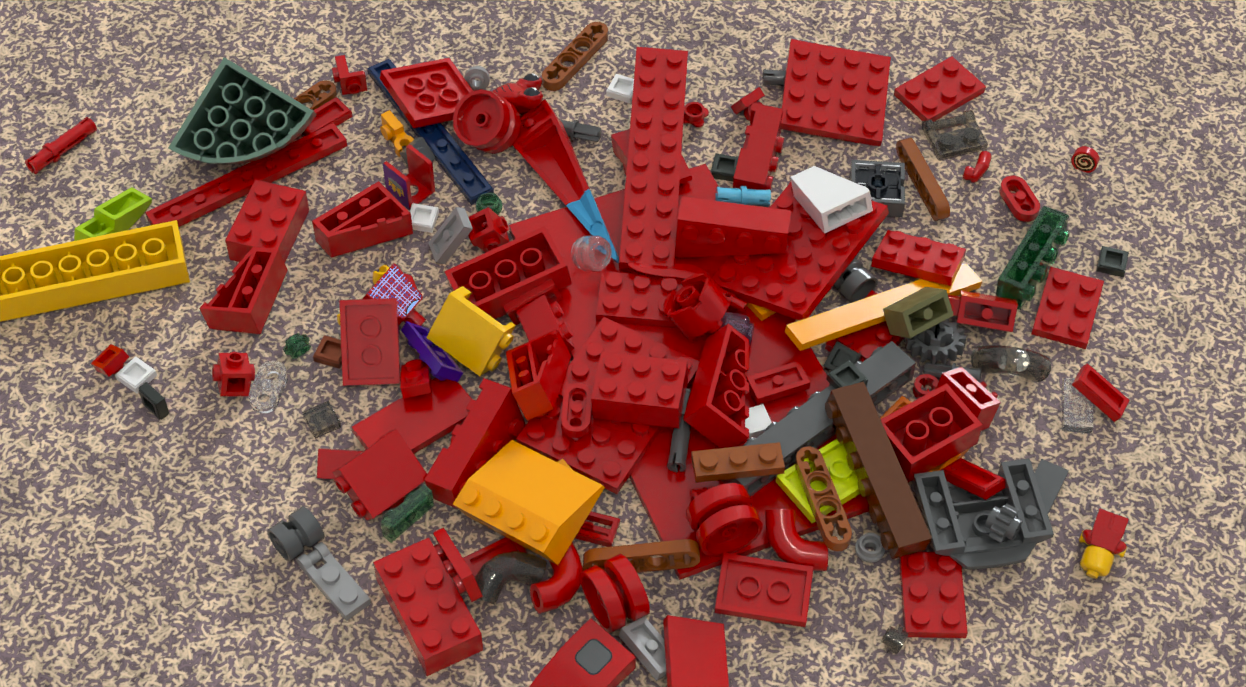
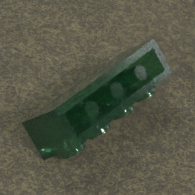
M1043 206L998 278L997 297L1017 300V309L1019 310L1022 309L1026 301L1030 302L1032 300L1037 282H1043L1047 274L1048 264H1054L1059 253V246H1065L1069 238L1070 231L1067 230L1069 215Z

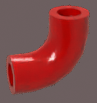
M765 510V526L769 544L780 559L787 563L813 566V571L827 570L828 547L824 541H809L799 536L795 526V510Z
M573 542L558 565L549 561L553 570L552 577L530 586L531 600L538 613L555 610L570 602L581 587L580 573L583 571V567Z

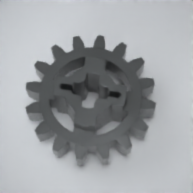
M948 318L912 338L904 337L905 349L912 350V357L919 355L921 357L920 362L922 363L928 359L931 360L932 365H935L936 361H941L945 365L948 358L956 361L957 355L962 356L966 343L964 328H958L959 323L957 322L950 323Z

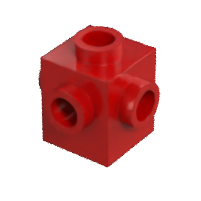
M489 207L469 216L473 229L468 236L475 247L478 246L486 253L509 242L507 235L509 226L503 216H498Z
M239 352L218 353V362L212 366V380L217 381L220 396H249L251 381L255 379L254 364L249 363L248 354Z

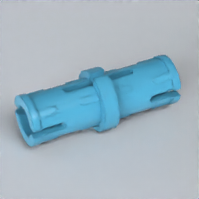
M740 186V189L716 187L715 201L770 206V189H747L746 186Z

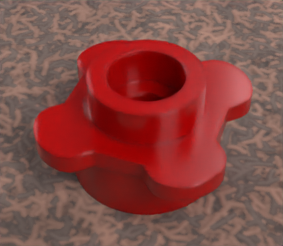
M699 102L688 103L684 107L683 123L702 127L704 125V118L709 115L708 109L704 108Z

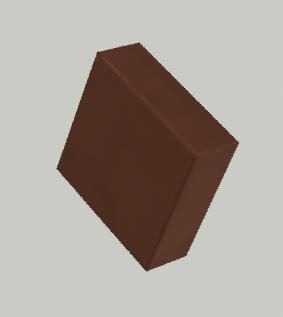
M324 335L313 355L314 362L340 369L342 366L341 340Z

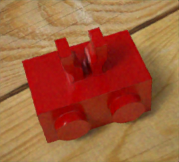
M963 367L942 373L936 389L947 383L983 424L981 431L989 428L1001 403L997 399L998 394L995 391L990 393L986 389L987 384L984 381L979 383Z

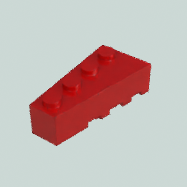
M729 323L705 340L683 417L685 422L720 448L735 447L749 438V429L745 427V419L749 417V407L745 405V395L749 393V383L745 378V372L749 370V339Z

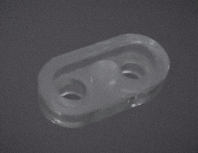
M268 361L260 366L249 392L250 405L254 411L263 414L269 413L278 406L288 380L286 367L283 363ZM271 377H278L275 380L270 379Z

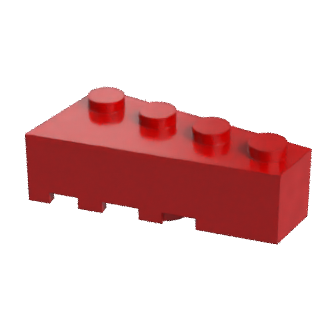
M682 196L677 218L675 258L786 253L791 211Z
M483 378L479 385V388L482 390L477 400H470L466 407L469 413L463 424H456L451 433L452 437L449 448H442L424 479L433 499L455 507L453 503L467 480L511 440L515 441L525 427L524 419L512 394L511 387Z

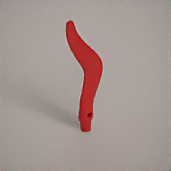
M635 262L628 263V266L635 271L661 277L686 279L694 274L702 273L729 300L730 306L728 308L732 307L744 313L748 306L747 302L720 287L704 270L697 266L674 264V267Z

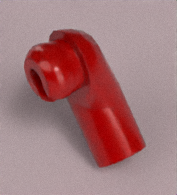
M982 151L978 156L975 168L971 166L965 167L963 179L970 180L971 183L978 182L990 166L991 153Z

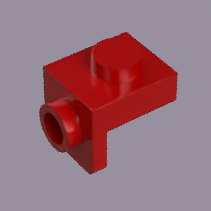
M345 55L335 56L336 67L332 68L334 83H340L342 95L367 91L365 72L349 73Z

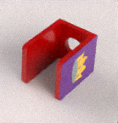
M409 144L406 146L409 174L405 176L387 161L383 163L386 189L410 211L412 203L419 204L435 192L432 161ZM410 186L418 188L419 191L416 195L411 196Z

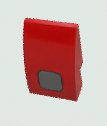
M590 618L552 657L530 687H616L636 669V657Z

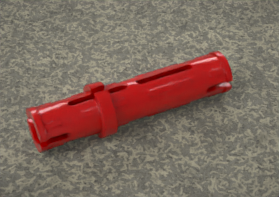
M85 117L56 140L44 144L38 153L25 160L27 168L32 173L37 174L52 162L56 163L65 152L97 131L95 123L90 118Z

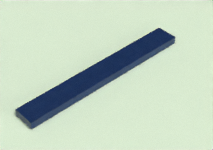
M390 58L367 68L369 76L416 136L424 138L436 157L435 160L467 201L473 205L493 195L494 189L441 123L417 128L412 127L380 80L382 70L397 68Z

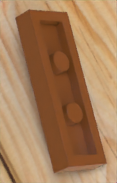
M780 442L692 451L691 454L696 483L784 474L785 471Z

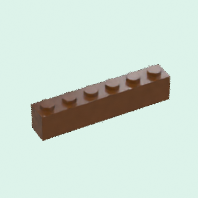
M860 382L831 390L825 403L826 414L829 419H833L836 426L837 440L841 445H844L847 452L848 466L852 471H855L858 478L859 492L862 497H866L869 504V515L874 524L877 523L880 530V540L883 548L886 551L888 550L891 559L925 550L932 537L865 383Z

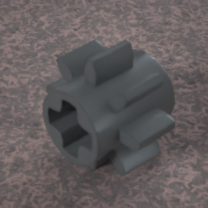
M1007 503L1005 506L1003 505L1002 509L995 506L985 523V526L991 530L989 537L1000 543L1005 541L1006 537L1014 540L1023 523V520L1017 518L1019 510Z

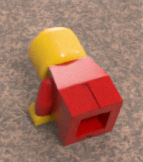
M1100 508L1092 530L1086 529L1082 531L1079 542H1084L1089 546L1084 550L1080 566L1083 570L1087 571V576L1095 579L1098 576H1107L1110 573L1114 555L1117 554L1121 558L1124 557L1127 545L1121 539L1124 535L1128 518Z

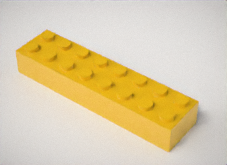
M177 220L0 256V322L189 283L190 278Z

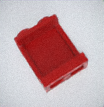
M397 429L388 431L373 445L342 467L333 471L336 477L334 482L343 494L347 493L353 501L351 507L360 518L364 517L366 520L377 517L423 483L427 476L426 471Z

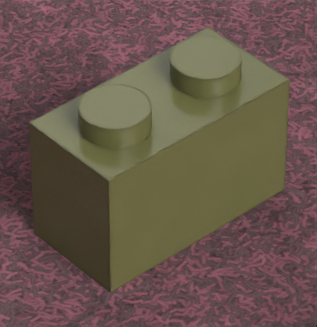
M924 287L883 308L890 335L912 338L954 316L947 290Z

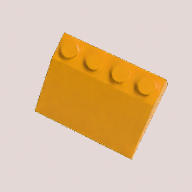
M511 440L467 480L453 505L472 520L558 565L605 487Z

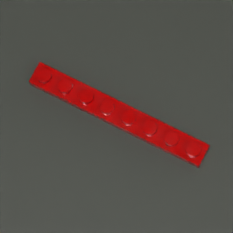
M332 123L292 142L268 157L250 162L145 212L147 220L151 225L177 220L178 227L247 195L255 180L272 183L347 147V139L336 125Z

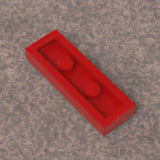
M444 527L435 531L433 534L438 544L434 548L450 577L453 579L459 593L466 592L471 602L483 597L473 573Z

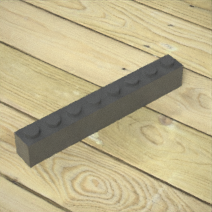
M891 341L886 346H880L875 349L865 361H859L854 365L868 379L866 387L874 406H876L913 379L916 362ZM829 384L823 391H816L806 403L800 407L795 406L785 418L779 422L771 423L764 433L756 438H750L743 446L780 442L785 470L795 465L797 452L801 448L811 446L817 449L836 435V426L833 419L828 418L825 410V403L831 390L835 388ZM778 474L721 481L724 484H741L746 488L749 496H752L773 481Z

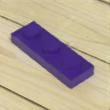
M406 321L401 331L408 339L407 343L420 354V360L431 368V374L442 381L449 379L458 382L463 375V371L447 352L426 338L430 330Z

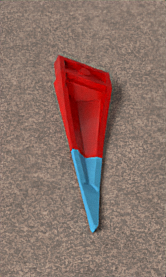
M544 99L540 106L531 109L520 117L521 127L513 146L603 248L606 246L605 250L613 260L619 263V257L563 123L559 120L551 105Z

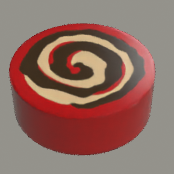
M1082 146L1075 150L1071 163L1075 169L1090 173L1096 169L1100 158L1094 149Z

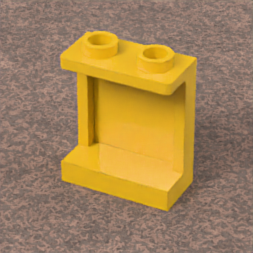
M462 286L449 293L426 338L478 376H481L489 370L493 372L502 360L500 354L512 342L514 338L512 332L516 325L512 322L502 325L468 300L471 292Z

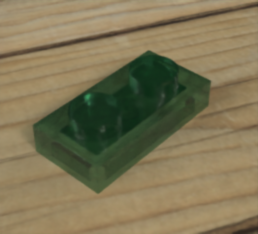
M423 484L417 491L410 492L404 502L396 509L389 510L381 521L383 537L392 543L434 506L432 490Z

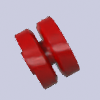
M483 89L471 91L465 95L456 106L453 115V126L458 138L465 144L490 154L500 153L511 147L517 139L521 127L520 114L516 106L507 99Z
M727 483L712 487L699 494L686 509V518L696 533V540L702 552L708 556L717 557L723 556V553H735L756 540L763 529V523L759 514L752 507V500L746 488L741 484Z
M618 554L607 559L604 562V570L595 565L580 573V582L586 601L600 626L609 634L624 627L626 618L634 622L650 614V605L644 586L633 565L624 555Z

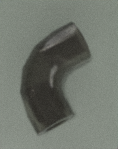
M985 345L975 347L971 354L972 367L975 369L980 368L981 374H1009L1041 382L1048 377L1051 371V361L1046 355L1028 349Z
M519 551L496 555L483 564L475 576L483 596L479 599L496 605L502 589L509 582H521L528 586L540 582L545 573L547 561L533 554Z

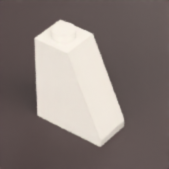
M816 166L791 176L795 199L824 233L873 211L870 190L862 185Z

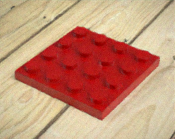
M791 39L781 108L783 109L781 129L866 145L881 146L891 57Z

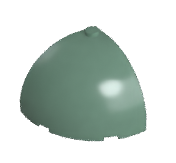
M224 57L168 149L187 158L209 164L232 165L253 162L268 157L291 144L307 129L317 113Z

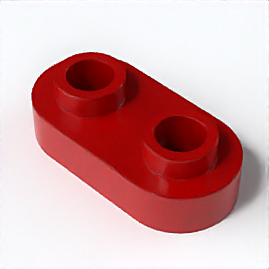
M1011 175L1005 177L1001 182L999 192L1013 216L1023 222L1035 220L1039 214L1040 203L1027 182L1019 176Z
M582 383L569 385L563 393L561 428L564 434L572 438L585 436L591 426L592 391L587 385Z

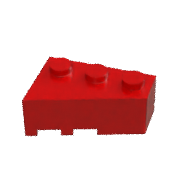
M752 103L750 125L746 126V138L743 148L740 150L733 178V188L740 189V186H746L747 189H770L771 191L774 177L770 175L771 172L776 173L779 157H776V154L782 153L785 138L780 137L783 109Z
M379 181L312 221L316 242L331 258L413 234L411 213Z
M252 247L232 270L234 275L225 285L220 284L217 287V294L209 303L204 302L199 308L209 329L261 334L288 271L279 249Z
M558 329L506 351L512 394L527 421L532 418L542 417L555 407L571 358V354Z

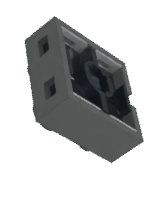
M851 160L849 180L868 188L871 194V201L887 205L889 211L887 216L903 217L905 207V163Z

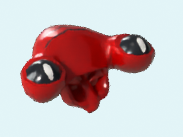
M527 74L516 83H506L497 87L492 92L514 104L519 114L525 113L541 105L543 94L539 89L542 85V79L536 74Z

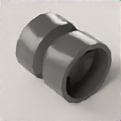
M855 257L833 286L836 289H840L841 294L852 303L864 299L871 290L874 291L878 280L867 268H863L861 262Z
M304 506L288 516V522L281 520L267 530L272 544L288 562L304 552V546L311 548L325 537L317 519Z

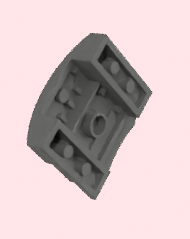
M1030 458L1001 462L998 476L1005 479V488L986 500L947 482L943 470L914 474L913 488L919 509H922L926 526L932 537L931 541L935 554L950 556L966 570L996 568L1025 562L1037 543L1054 536ZM1007 503L1019 510L1017 518L1023 520V523L1014 540L1006 537L1005 541L1000 543L989 537L991 530L985 526V523L995 506L1002 509L1003 505L1005 506Z

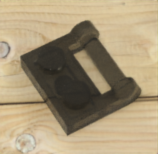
M972 110L964 111L962 115L932 121L931 119L922 121V130L938 161L987 150L988 142L980 130ZM966 125L967 127L941 134L936 133L939 130Z

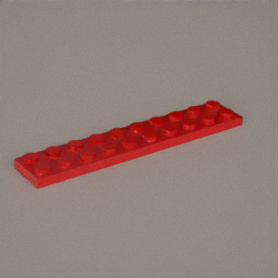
M636 47L619 268L631 269L628 266L629 262L674 267L688 51Z

